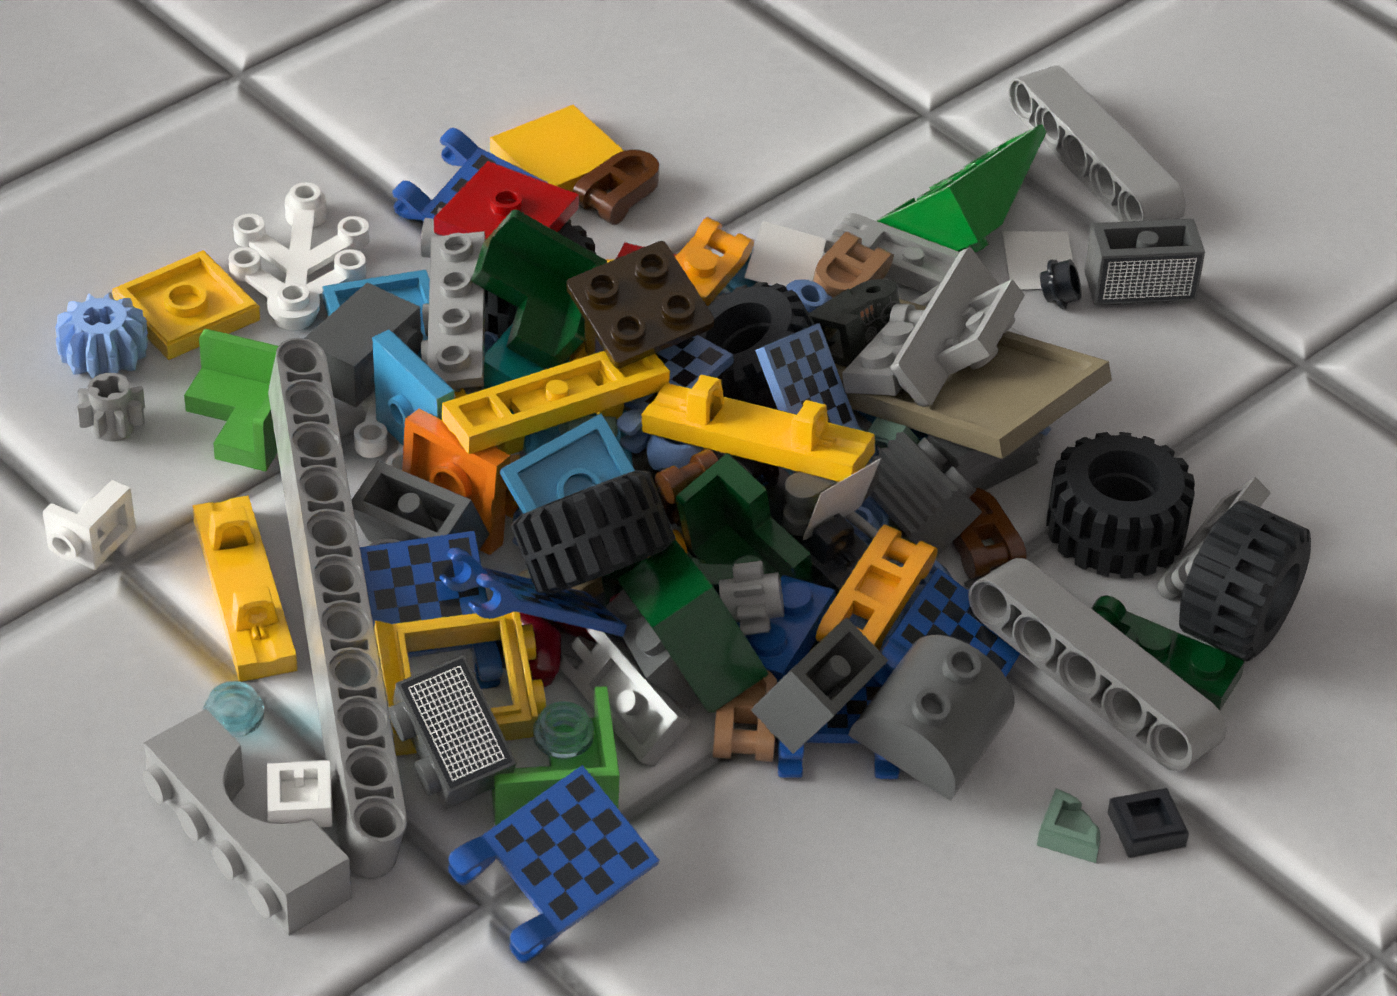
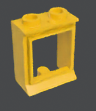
M512 612L492 619L482 618L474 613L397 624L375 620L374 632L388 707L394 705L393 698L396 683L411 677L407 652L501 640L513 705L490 709L506 741L534 737L538 716L546 715V699L542 680H532L528 660L536 659L535 636L531 624L522 625L520 612ZM390 719L396 756L416 754L417 752L411 739L401 741Z

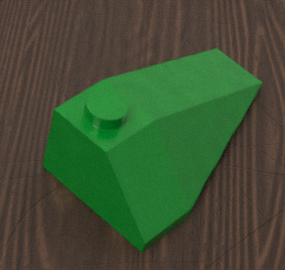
M1043 124L1003 142L965 165L964 169L929 187L930 190L917 197V201L914 198L909 199L876 221L958 252L968 247L972 248L975 253L989 245L986 236L1003 224L1047 133Z

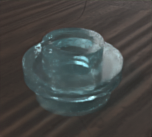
M229 681L216 686L210 692L203 707V710L207 709L234 738L252 733L261 725L264 719L262 699L250 685L240 681Z
M568 701L555 702L545 707L538 720L535 721L533 739L538 749L546 755L562 759L573 758L583 754L591 747L594 740V725L586 711L578 704Z

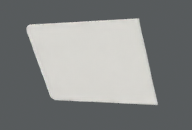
M764 221L761 223L744 278L757 282H767L771 286L776 283L787 286L790 282L800 279L813 281L815 269L822 258L826 240L822 237Z
M1002 231L1009 280L1013 279L1020 289H1042L1040 273L1047 271L1049 260L1056 259L1058 262L1071 259L1073 261L1068 231Z
M881 458L820 493L803 540L811 537L814 529L820 528L832 520L834 515L839 513L845 517L862 505Z

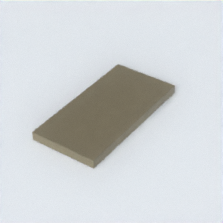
M899 299L900 304H912L916 310L926 309V306ZM825 326L826 338L828 340L831 339L837 329ZM1006 331L996 345L998 353L991 361L978 369L973 370L968 366L949 375L934 402L927 407L919 406L903 388L896 396L846 393L851 408L1003 459L1112 381L1110 364L1107 360ZM835 364L844 387L842 372L847 367Z

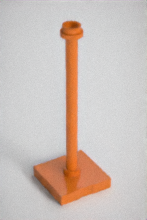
M419 408L405 418L402 471L471 499L490 534L480 548V551L491 555L503 545L506 517L504 508L506 489L508 487L499 472L503 467L510 464L511 455L499 450L497 446L468 454L459 443L455 434L447 428L441 419Z

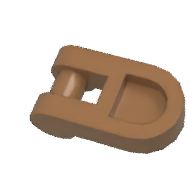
M846 231L819 260L813 281L821 285L826 293L834 298L848 288L851 289L862 282L884 279L891 267L894 255L880 247L874 251L861 244L862 238Z
M767 670L769 675L716 710L713 758L731 759V753L755 755V761L773 762L775 736L751 711L753 706L777 684V679L771 671ZM733 724L758 725L757 731L733 729Z

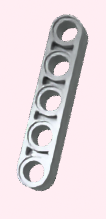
M1052 66L1014 78L1010 82L1008 88L1009 100L1017 117L1029 129L1043 124L1047 133L1042 142L1120 222L1180 219L1184 215L1185 197L1176 179L1062 67Z
M1023 558L1012 559L980 578L970 587L968 596L970 607L974 615L985 626L1165 768L1174 771L1186 769L1225 739L1227 730L1225 719L1220 710L1211 701L1030 561Z

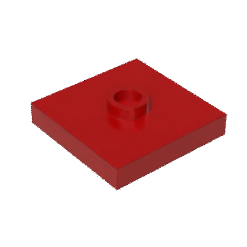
M487 161L433 218L434 233L446 236L453 233L484 231L487 239L512 210H519L558 232L579 209V194Z

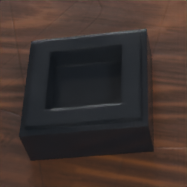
M1167 788L1110 798L1107 813L1128 858L1186 847L1189 832Z

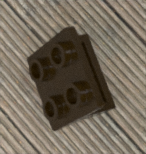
M665 241L655 242L567 280V292L585 319V352L589 356L605 351L615 368L625 367L711 330L714 327V316Z

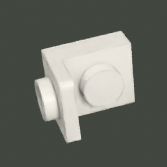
M111 480L95 497L88 499L77 514L52 503L43 511L49 549L65 560H73L93 570H96L136 530L131 488L114 480Z
M330 760L267 764L269 823L288 824L313 819L320 828L332 827L333 810Z

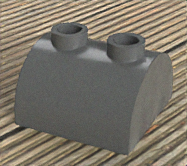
M924 636L915 641L855 721L848 736L951 801L1009 720L1014 709V694L1003 672L978 649L949 636Z

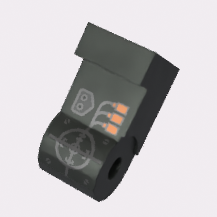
M886 279L865 281L851 289L848 288L809 313L814 324L820 323L824 336L825 326L837 329L831 339L828 340L825 336L835 364L848 367L889 322L892 307L895 304H900L897 285L895 282Z

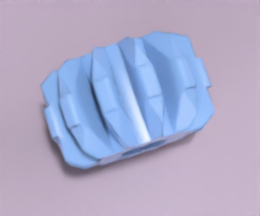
M111 292L103 298H94L88 293L85 302L71 301L68 303L67 312L57 315V352L61 356L62 363L70 366L73 375L89 372L93 379L103 373H118L121 369L135 371L137 361L146 357V349L148 348L147 321L143 317V311L133 306L131 298L115 300Z

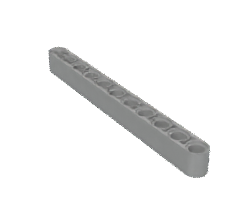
M291 338L282 342L276 350L268 396L326 760H330L332 800L340 849L349 857L350 870L361 877L376 878L390 872L397 861L406 830L407 815L327 357L324 350L317 343L304 338Z

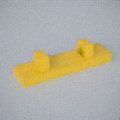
M605 351L443 402L442 421L455 434L459 443L468 454L497 446L499 450L511 455L523 450L526 435L593 413L597 415L602 413L603 416H611L618 419L623 413L624 403L659 392L665 383H669L670 370L656 354L625 367L615 368Z
M702 374L698 377L699 380L692 389L665 383L655 400L641 414L642 432L838 482L863 469L875 453V434L829 423L827 406L825 404L805 400L803 407L797 415L723 397L721 379Z
M249 495L230 498L223 502L192 505L194 524L239 682L298 671L297 655Z

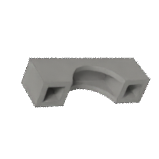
M207 709L144 742L147 769L143 771L142 776L150 795L160 804L166 802L177 813L178 820L190 839L193 841L201 839L212 851L214 860L225 877L228 879L236 877L248 890L249 897L261 916L266 919L272 916L287 934L291 935L352 898L349 857L313 819L288 824L269 823L246 815L232 803L236 795L244 787L241 744Z

